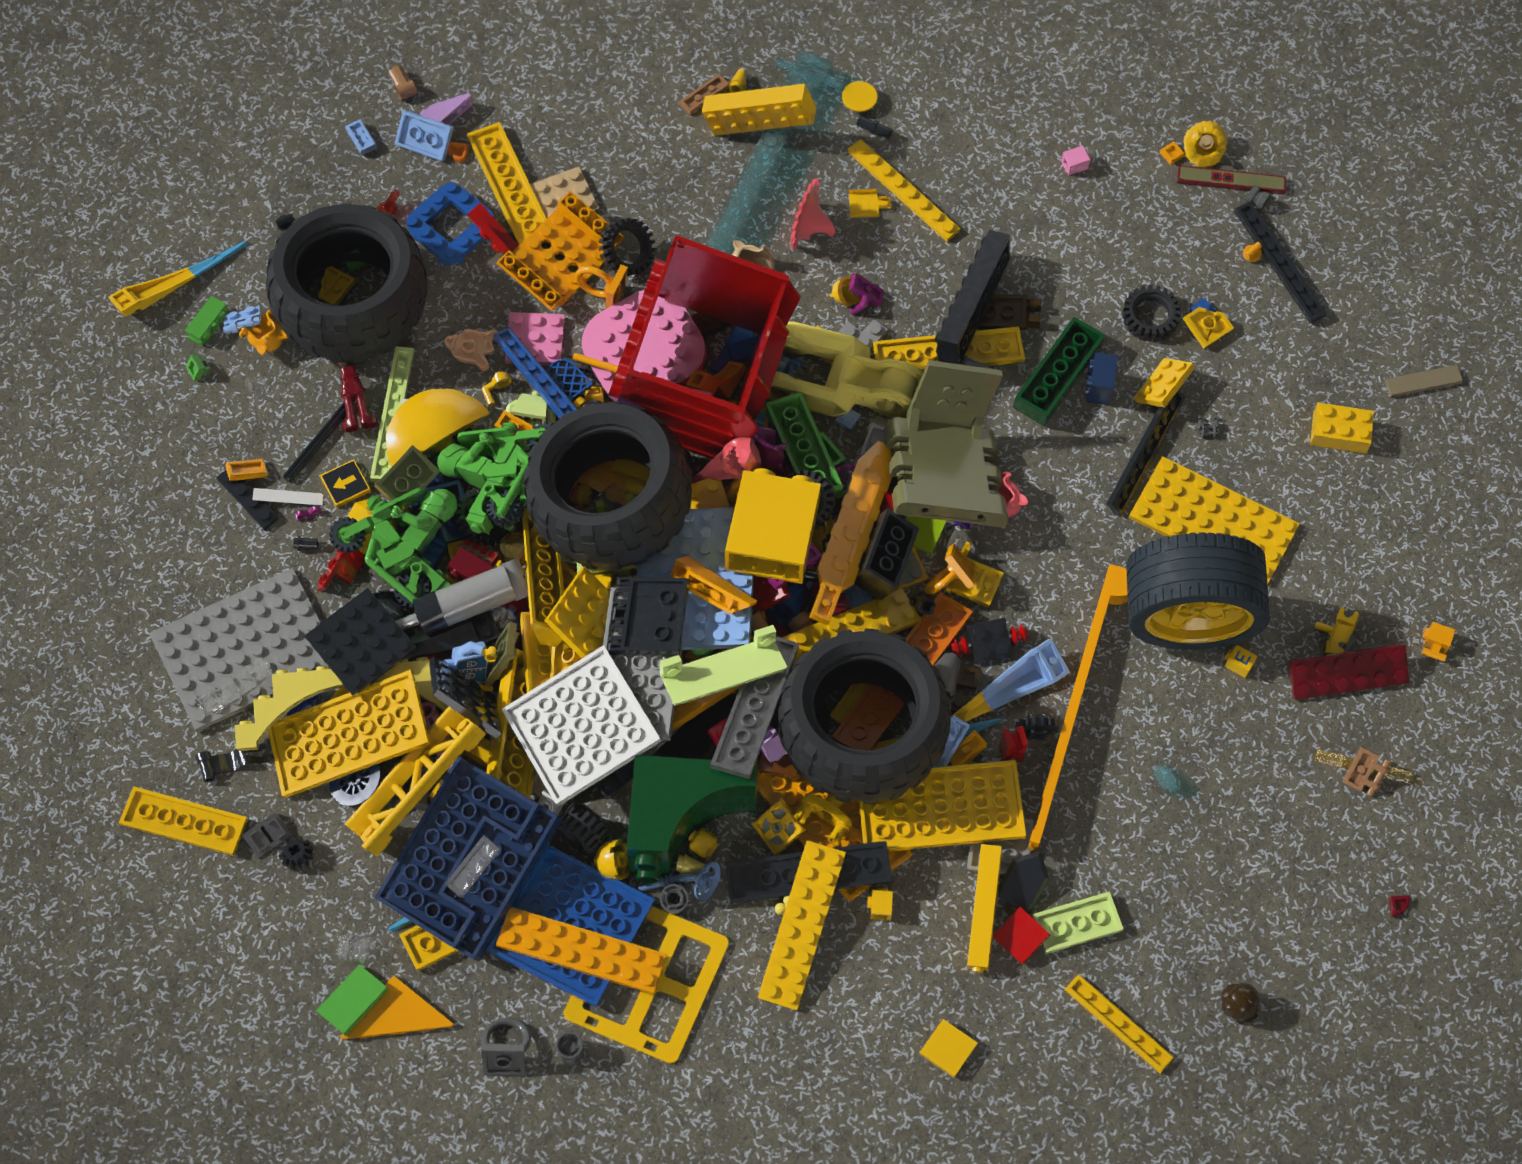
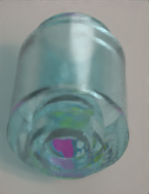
M1161 764L1153 771L1154 779L1166 794L1169 792L1173 794L1180 789L1181 780L1170 766Z

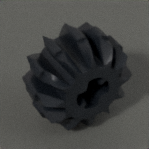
M291 836L290 842L284 840L285 846L279 847L280 852H282L279 854V859L283 860L282 864L284 867L289 865L290 870L297 866V869L301 871L302 864L308 866L307 860H313L311 855L314 851L313 847L309 846V840L303 841L302 836H299L297 840H295L294 836Z

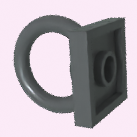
M501 1018L491 1022L484 1029L481 1036L484 1075L526 1076L525 1052L531 1043V1033L522 1021L514 1018ZM503 1026L515 1027L523 1035L521 1044H490L489 1038L494 1030Z

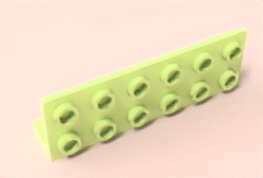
M771 625L755 630L754 642L690 663L682 665L679 655L661 660L660 676L674 706L785 671L787 670V665L775 642L776 630Z

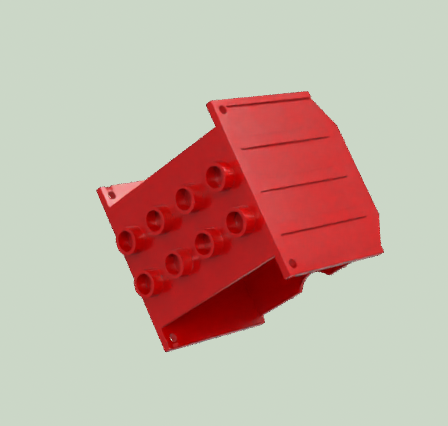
M675 235L666 262L655 259L608 395L617 398V402H622L628 406H640L646 409L652 416L659 417L672 430L675 437L686 450L711 459L719 454L726 444L735 438L746 437L753 439L758 430L755 420L770 393L789 335V330L786 326L801 298L789 280V275ZM658 297L758 334L735 404L657 376L634 370V365Z

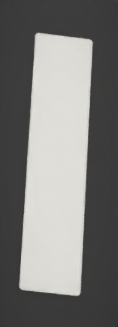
M254 488L253 500L309 505L323 504L322 493Z

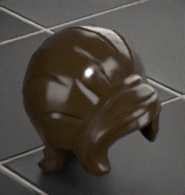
M1248 983L1230 984L1223 989L1221 993L1223 1002L1221 1008L1226 1016H1230L1239 1024L1251 1023L1258 1017L1260 995L1254 986Z

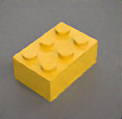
M1317 402L1313 412L1310 445L1367 454L1372 440L1374 411Z

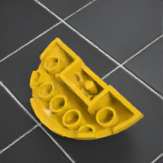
M431 389L412 396L397 409L387 429L386 452L391 467L412 445L423 455H426L429 450L456 433L463 432L490 415V413L474 397L454 389Z

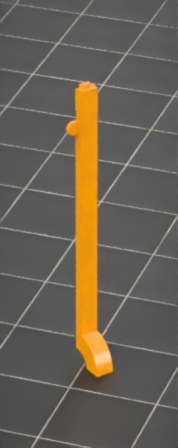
M1109 564L1043 792L1042 807L1038 821L1034 825L1029 841L1028 851H1038L1108 604L1120 605L1128 602L1126 568Z

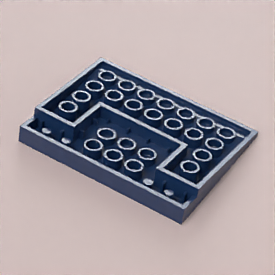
M458 757L377 892L375 899L452 948L459 950L473 960L480 961L563 818L463 758Z

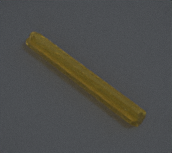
M1316 750L1314 754V761L1346 769H1349L1354 758ZM1389 767L1388 774L1383 777L1410 784L1413 780V773ZM1373 769L1371 775H1376L1377 770Z

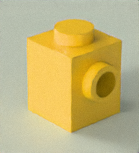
M886 888L872 890V896H868L867 909H871L870 919L891 921L893 891H889Z

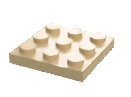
M580 167L530 184L546 219L557 209L558 202L569 191L573 192L596 213L599 212V207Z

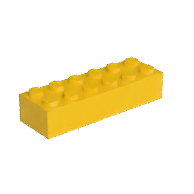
M806 84L705 96L702 114L713 135L717 136L814 124L817 107Z

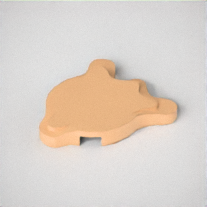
M464 329V332L458 335L456 333L455 335L447 336L444 342L456 360L466 364H474L481 371H487L489 363L485 355H492L494 353L492 343L495 340L493 339V334L498 331L492 329L480 332L474 329Z

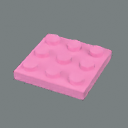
M509 312L508 327L540 365H551L554 361L561 359L564 314ZM505 353V364H514Z

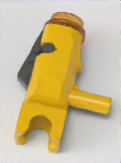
M1341 607L1334 626L1316 622L1314 629L1327 632L1330 636L1329 640L1326 641V650L1323 655L1350 651L1356 642L1352 634L1359 621V612L1355 611L1352 617H1345V608Z

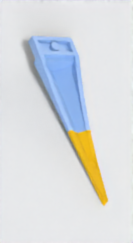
M1048 639L1027 652L958 710L954 716L967 722L1006 703L1053 684L1069 674L1070 671L1053 640Z

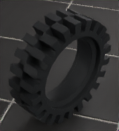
M625 218L616 220L604 228L606 231L601 233L603 238L599 239V243H602L603 246L599 247V251H603L604 254H601L600 257L601 259H606L603 262L604 265H610L608 269L610 271L615 270L614 274L617 273L620 265L628 267L627 276L640 274L642 271H646L648 269L647 266H651L653 263L650 260L655 258L652 252H656V247H652V244L656 242L655 240H650L653 234L652 232L647 233L649 227H643L644 223L642 221L637 222L638 219ZM621 231L633 233L639 241L640 254L638 259L632 264H627L620 260L615 252V239Z
M1143 285L1140 291L1136 288L1126 298L1122 319H1124V326L1127 325V330L1129 332L1133 331L1132 335L1134 337L1138 334L1140 335V340H1143V337H1147L1148 342H1151V338H1154V342H1157L1160 337L1164 340L1167 335L1170 337L1173 331L1175 332L1181 316V305L1178 304L1179 300L1177 297L1173 299L1174 294L1172 292L1167 294L1168 289L1164 288L1163 291H1160L1161 286L1158 285L1156 289H1153V285H1149L1148 289H1146L1145 285ZM1144 301H1155L1166 308L1168 319L1161 325L1148 326L1138 320L1135 315V308Z
M809 470L791 472L785 478L792 479L793 476L804 475L811 478L814 483L821 484L822 503L817 512L814 529L823 526L824 522L831 518L829 516L833 514V507L836 506V501H834L836 495L833 493V486L829 484L827 478H824L819 473Z

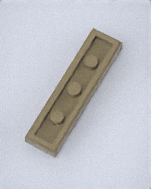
M1453 365L1387 378L1385 384L1390 397H1397L1458 385L1462 383L1463 379L1458 366Z

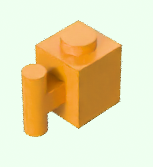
M1432 622L1429 628L1425 627L1422 638L1425 639L1423 646L1426 647H1423L1421 654L1444 662L1447 655L1443 653L1448 651L1455 629Z

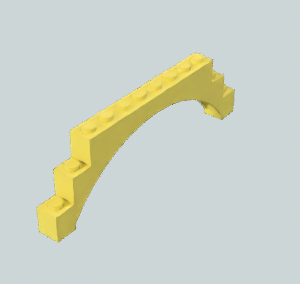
M428 657L416 658V661L408 662V659H403L372 683L374 684L412 670L419 697L432 702L442 712L449 707L433 696L429 667L430 660H428ZM328 666L317 667V670L309 671V668H299L297 672L290 673L289 670L276 671L277 674H272L273 698H270V695L258 696V699L253 700L255 723H252V721H240V725H235L236 749L238 751L259 750L258 744L268 730L292 708L320 693L345 686Z

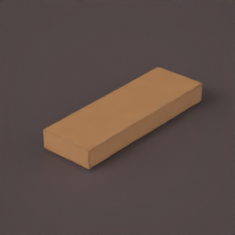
M717 74L680 100L679 105L691 116L703 107L705 96L722 94L730 88L729 82L720 74Z

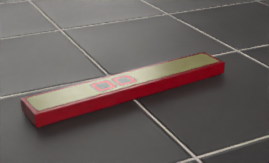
M1183 165L1178 167L1177 184L1251 191L1253 186H1257L1260 188V192L1266 191L1285 195L1286 176Z

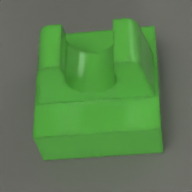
M198 354L191 355L186 365L193 381L200 380L211 369L210 366H204L207 360L200 358Z

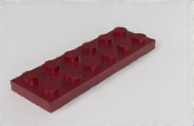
M1405 644L1289 660L1292 697L1294 700L1409 683Z

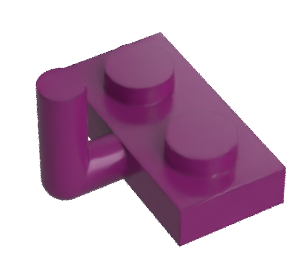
M857 273L851 276L849 291L862 298L861 303L850 309L851 315L854 316L867 308L868 302L876 307L882 305L884 294L882 288Z

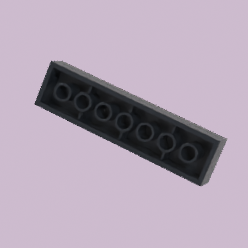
M989 230L987 235L983 236L980 250L977 249L975 260L969 265L967 277L964 276L962 287L956 292L955 302L950 305L947 318L943 319L942 329L936 334L935 342H937L936 354H938V362L961 365L1011 259L1009 234Z

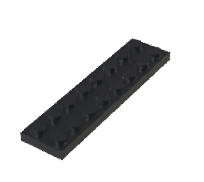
M887 841L834 848L846 852L835 890L892 882ZM803 852L727 862L726 871L730 903L735 904L790 895Z

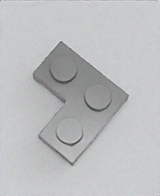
M873 319L863 331L847 322L838 333L856 337L870 347L871 351L873 349V342L880 341L888 333V329Z

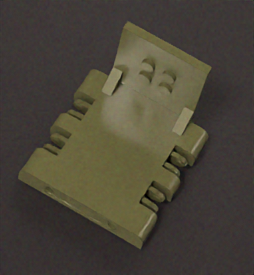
M928 361L905 418H891L884 427L886 448L894 449L896 452L888 465L889 475L900 480L892 493L894 514L1006 527L1008 523L1005 497L998 492L1002 485L1001 470L993 463L998 455L995 433L992 430L983 429L984 417L1003 377L1002 370Z

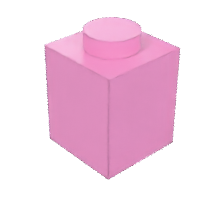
M1080 146L1063 152L1061 162L1069 176L1087 170L1091 157L1089 152H1086L1084 147Z

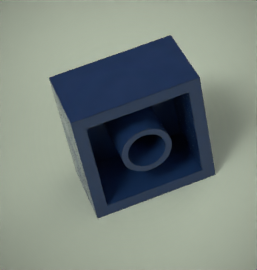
M1095 352L1094 359H1090L1084 395L1088 396V403L1110 405L1114 390L1118 355Z

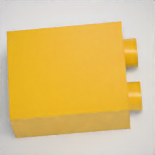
M763 468L755 469L753 472L743 470L725 548V570L802 584L819 508L821 484L814 483L811 478L804 475H796L791 479L776 476L772 471Z

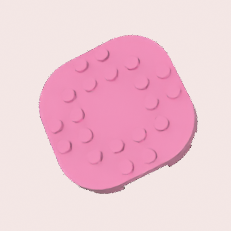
M644 290L638 291L601 311L590 320L582 336V349L585 356L619 365ZM658 297L634 365V370L683 385L688 382L694 370L703 371V366L707 359L706 345L701 332L686 308ZM590 365L608 395L616 373ZM608 395L611 400L617 402V398Z

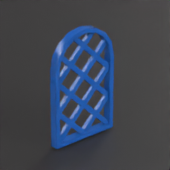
M559 359L548 367V375L554 377V382L557 385H562L561 390L564 394L569 393L568 399L570 401L593 386V383L570 360ZM560 363H566V367L559 365ZM551 369H556L555 374H550ZM565 369L564 374H558V370ZM567 370H574L573 375L567 374ZM557 377H563V382H556ZM566 377H572V382H565ZM575 378H581V383L574 382ZM571 385L570 390H564V386ZM580 385L579 390H573V386Z

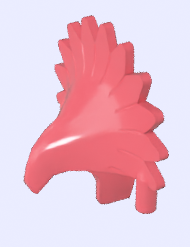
M818 178L813 179L812 183H809L807 192H804L803 200L799 204V211L795 215V222L792 226L793 232L790 236L792 249L798 248V239L809 241L811 234L826 233L833 237L836 232L833 223L820 207L819 187L821 183H819L820 179Z

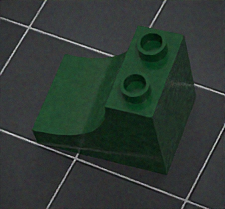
M635 755L627 838L630 874H637L636 880L641 883H660L661 876H669L671 874L673 863L680 848L694 830L715 818L727 814L741 812L756 813L758 763L755 764L750 779L710 768L712 760Z

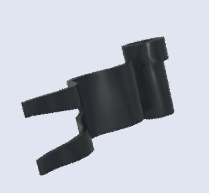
M270 740L258 745L259 750L238 751L235 749L227 754L213 756L210 751L198 753L195 757L197 764L200 765L203 781L212 782L215 780L216 774L234 772L249 763L261 764L274 759L273 754L263 757L245 755L246 753L259 752L271 745Z

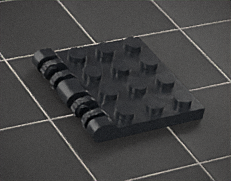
M617 578L615 594L627 597V599H615L613 602L615 607L612 608L610 620L612 625H610L609 631L622 633V636H609V643L606 648L610 655H620L622 653L680 654L689 579Z

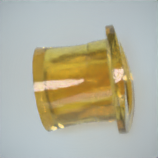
M519 532L506 534L500 542L499 560L503 564L519 558L521 566L526 565L524 535Z

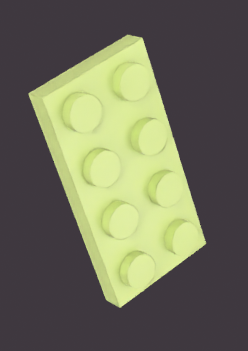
M1110 891L1032 915V918L1051 935L1042 944L1045 954L1123 932L1124 930Z

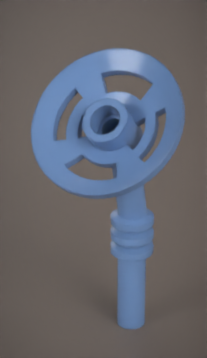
M709 862L698 873L669 874V876L665 875V878L661 876L660 883H645L638 885V888L643 893L660 887L665 888L666 885L695 881V897L700 901H704L712 895L718 886L721 870L718 863ZM711 867L713 868V875L708 871Z

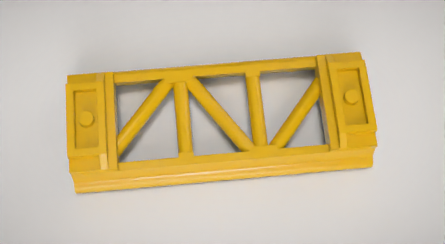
M448 707L428 729L431 744L408 752L378 785L374 793L363 802L345 823L347 827L363 840L364 843L361 846L374 856L378 857L389 845L390 840L393 838L390 833L464 750L469 752L486 735L480 727L451 707ZM448 734H450L454 738L447 742L441 743ZM445 751L435 763L429 759L431 755ZM424 764L427 767L428 771L421 778L422 768ZM413 775L411 789L406 794L402 786ZM395 794L401 799L395 808L380 812Z

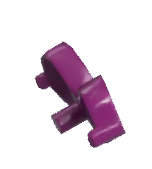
M313 506L310 510H299L295 515L296 520L299 521V519L308 516L310 521L312 520L311 515L323 514L322 508Z

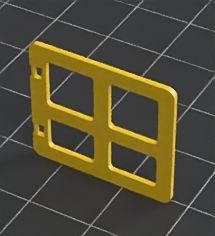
M652 906L645 920L665 927L668 930L659 949V952L667 954L654 995L640 991L624 1025L583 1009L584 1002L572 995L565 1007L564 1017L568 1022L648 1054L658 1060L673 1064L680 1057L728 948V939L724 935ZM682 936L694 939L711 948L693 987L665 976L667 967ZM658 991L686 1002V1006L669 1043H663L639 1031ZM588 1017L598 1020L596 1027L585 1023ZM647 1041L657 1045L655 1052L644 1047Z

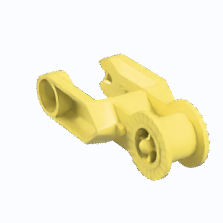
M788 322L786 327L789 330V335L784 349L795 354H811L834 361L825 386L794 379L785 373L776 372L767 397L769 400L774 401L802 392L806 404L812 412L835 417L848 414L852 407L857 404L869 407L886 417L905 418L912 401L913 391L917 389L923 375L921 370L910 363L899 361L898 359H884L880 361L870 359V347L854 336L802 323Z

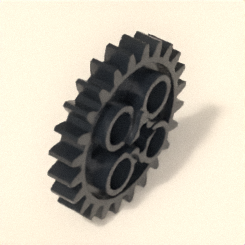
M473 489L472 492L468 490L465 494L463 493L457 500V510L453 516L458 518L455 523L461 524L459 530H465L464 536L469 534L470 541L475 538L477 544L483 541L484 546H487L488 543L494 546L495 543L499 545L501 542H504L511 531L506 530L504 527L500 528L499 525L496 526L491 518L490 521L494 527L490 530L489 534L476 533L470 529L466 518L480 491L477 492Z

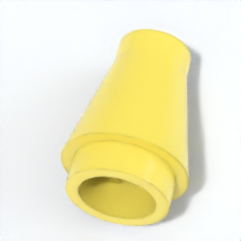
M686 854L684 856L679 855L675 871H679V874L698 873L706 864Z

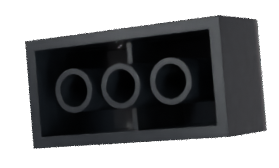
M888 508L882 512L873 524L869 535L870 540L866 551L863 552L858 566L859 571L853 585L878 600H883L894 592L899 586L919 528L898 514H894Z

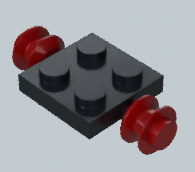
M1005 618L966 625L969 641L963 636L961 641H956L953 638L950 648L951 652L958 657L959 653L962 652L967 655L969 649H971L974 664L1013 656L1010 640L1015 645H1017L1018 640L1026 643L1028 631L1026 627L1020 624L1018 629L1011 626L1008 633Z

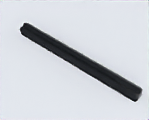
M356 399L353 400L354 406L357 404ZM344 402L283 474L284 480L291 483L346 417Z

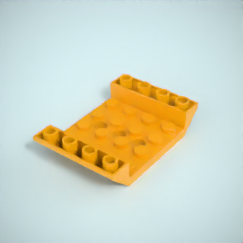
M569 191L558 202L557 209L513 252L508 250L496 264L552 311L561 307L581 288L575 279L576 272L569 271V266L574 265L578 269L584 266H592L600 269L604 265L603 262L606 259H601L600 257L604 253L599 251V247L603 246L602 243H599V239L603 238L601 233L606 231L604 228L610 224L573 192ZM621 233L615 239V251L624 239ZM543 242L550 243L551 247L549 249H544L541 246V244ZM562 254L565 258L559 261L555 258V255ZM583 274L584 281L587 282L594 274Z

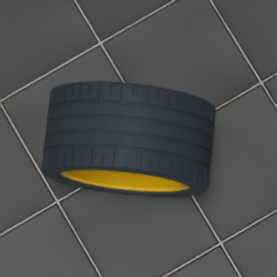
M1212 532L1172 535L1171 537H1163V539H1156L1142 545V547H1139L1129 556L1126 562L1129 628L1134 636L1148 644L1176 650L1222 648L1223 646L1227 647L1252 639V637L1264 631L1270 622L1266 557L1263 550L1250 540L1242 537L1239 538L1235 535L1214 534Z

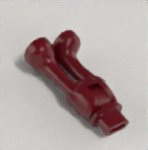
M355 366L341 368L340 396L344 400L346 419L342 424L343 432L350 433L359 430V423L353 403L354 399L357 400L361 427L363 429L376 427L378 421L368 410L365 399L366 389L362 385Z

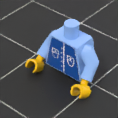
M470 641L462 646L454 647L452 649V658L445 660L449 667L454 670L458 669L465 675L466 679L469 681L474 680L483 691H490L492 693L493 686L482 685V683L486 679L487 662H495L497 658L496 648L490 646L486 649L484 641L477 643Z

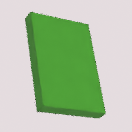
M359 964L316 1011L344 1036H347L389 989Z

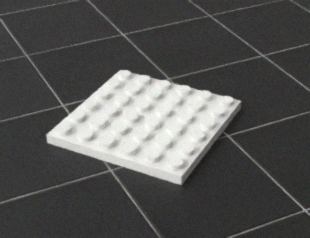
M604 645L502 709L557 806L562 805L635 759V755H641L662 742Z

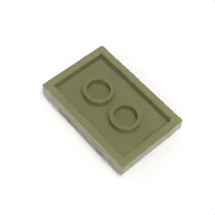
M412 445L374 487L389 501H392L416 488H426L439 474L440 470Z
M509 622L494 643L493 647L497 650V658L495 662H487L485 685L492 686L496 680H499L502 671L507 669L509 661L515 658L517 649L514 646L518 639L516 623Z

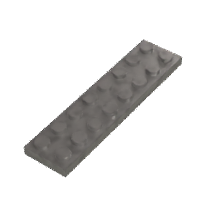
M776 637L775 642L787 665V670L740 686L710 768L750 779L780 700L783 684L789 676L798 652L799 643Z

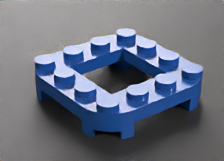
M448 182L410 213L406 219L408 231L413 239L417 240L435 255L441 264H461L464 262V257L484 240L479 234L480 229L473 223L450 243L428 224L449 205L457 207L467 216L481 202L463 187L455 185L453 182ZM482 204L486 208V210L494 217L491 210L488 209L484 204Z

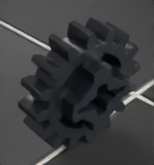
M1030 714L1028 717H1025L1026 719H1019V722H1015V731L1016 727L1023 726L1028 740H1044L1048 735H1054L1059 729L1058 720L1045 714Z

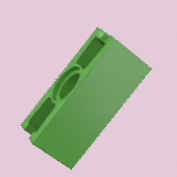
M211 296L185 329V333L189 335L188 339L204 347L224 321V316L230 313L226 309L227 304Z

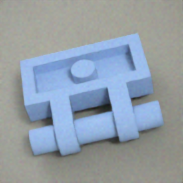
M260 306L247 307L243 311H234L225 315L223 327L225 334L231 332L234 334L242 328L251 329L255 328V325L261 324L262 311Z

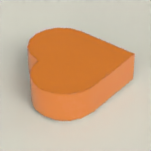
M452 142L449 144L448 154L453 156V160L456 163H463L467 158L469 144Z

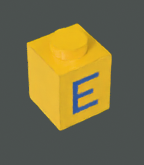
M1236 645L1234 650L1229 649L1224 658L1227 660L1225 667L1246 678L1258 656Z

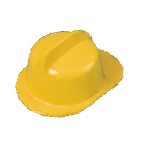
M854 274L845 276L834 283L832 293L829 295L839 304L851 306L861 302V297L849 291L851 276Z

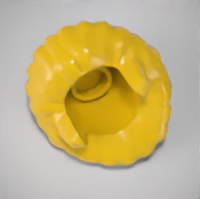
M1202 121L1186 131L1183 141L1186 157L1197 167L1204 168L1212 167L1219 163L1227 149L1226 145L1228 144L1225 130L1217 122Z

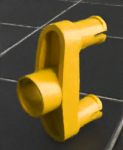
M806 794L801 800V806L794 814L796 821L802 815L799 823H805L812 811L833 825L835 828L828 837V841L831 843L836 838L833 843L835 846L840 844L844 835L852 827L849 817L840 810L843 803L836 800L833 795H827L823 799L813 794Z

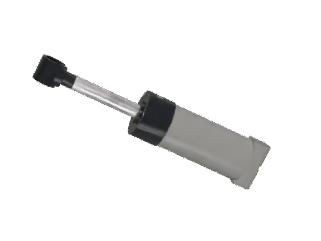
M519 558L505 562L501 566L448 587L427 593L422 597L412 599L415 613L396 620V623L402 630L420 624L428 636L511 601L527 597V578Z

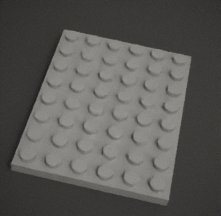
M293 568L149 633L196 732L254 706L253 700L258 699V696L270 695V698L273 697L272 674H277L276 671L289 670L290 673L297 672L299 668H309V671L317 670V667L328 666L304 637V635L319 625L320 621Z

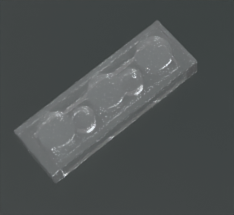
M483 835L445 885L459 897L463 898L501 849L487 836Z

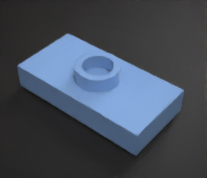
M361 119L345 126L347 133L361 156L377 149L375 141Z

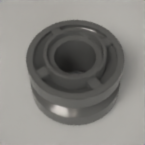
M671 884L662 890L660 905L665 912L679 914L687 907L688 893L685 888L677 884ZM676 894L679 896L680 901L678 904L673 905L668 901V897Z

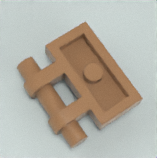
M1360 746L1342 782L1359 791L1363 789L1364 785H1367L1369 788L1366 794L1373 797L1376 790L1379 791L1384 775L1388 774L1391 761L1384 758L1381 765L1377 764L1376 762L1380 756ZM1375 769L1377 773L1373 781L1369 780V775Z

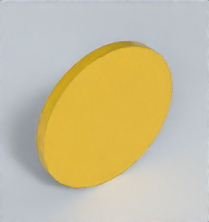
M862 81L852 82L844 88L842 101L851 111L866 112L875 106L877 92L869 83Z

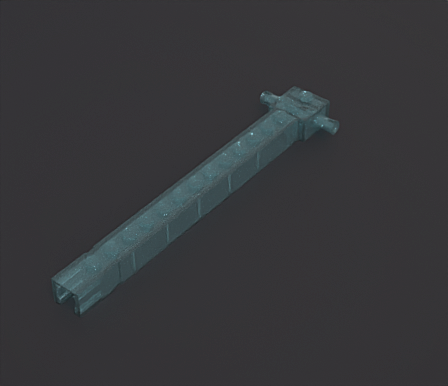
M800 50L793 62L778 57L775 62V68L788 72L786 86L806 84L812 99H819L825 86L839 91L843 87L844 80L831 76L832 61ZM799 126L763 131L706 241V246L732 255L735 250L733 241H741Z

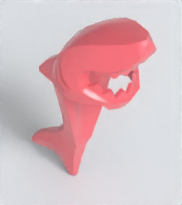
M741 437L731 440L699 473L692 477V484L708 478L712 480L742 479L743 470L753 472L755 469L761 468V457L757 446L751 438Z

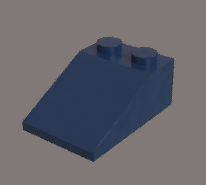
M459 480L426 488L427 492L428 490L433 492L437 489H446L452 492L457 500L464 493ZM454 516L445 523L439 521L442 525L437 533L444 543L470 536L469 534L464 536L465 530H459L461 524L455 523L458 518Z

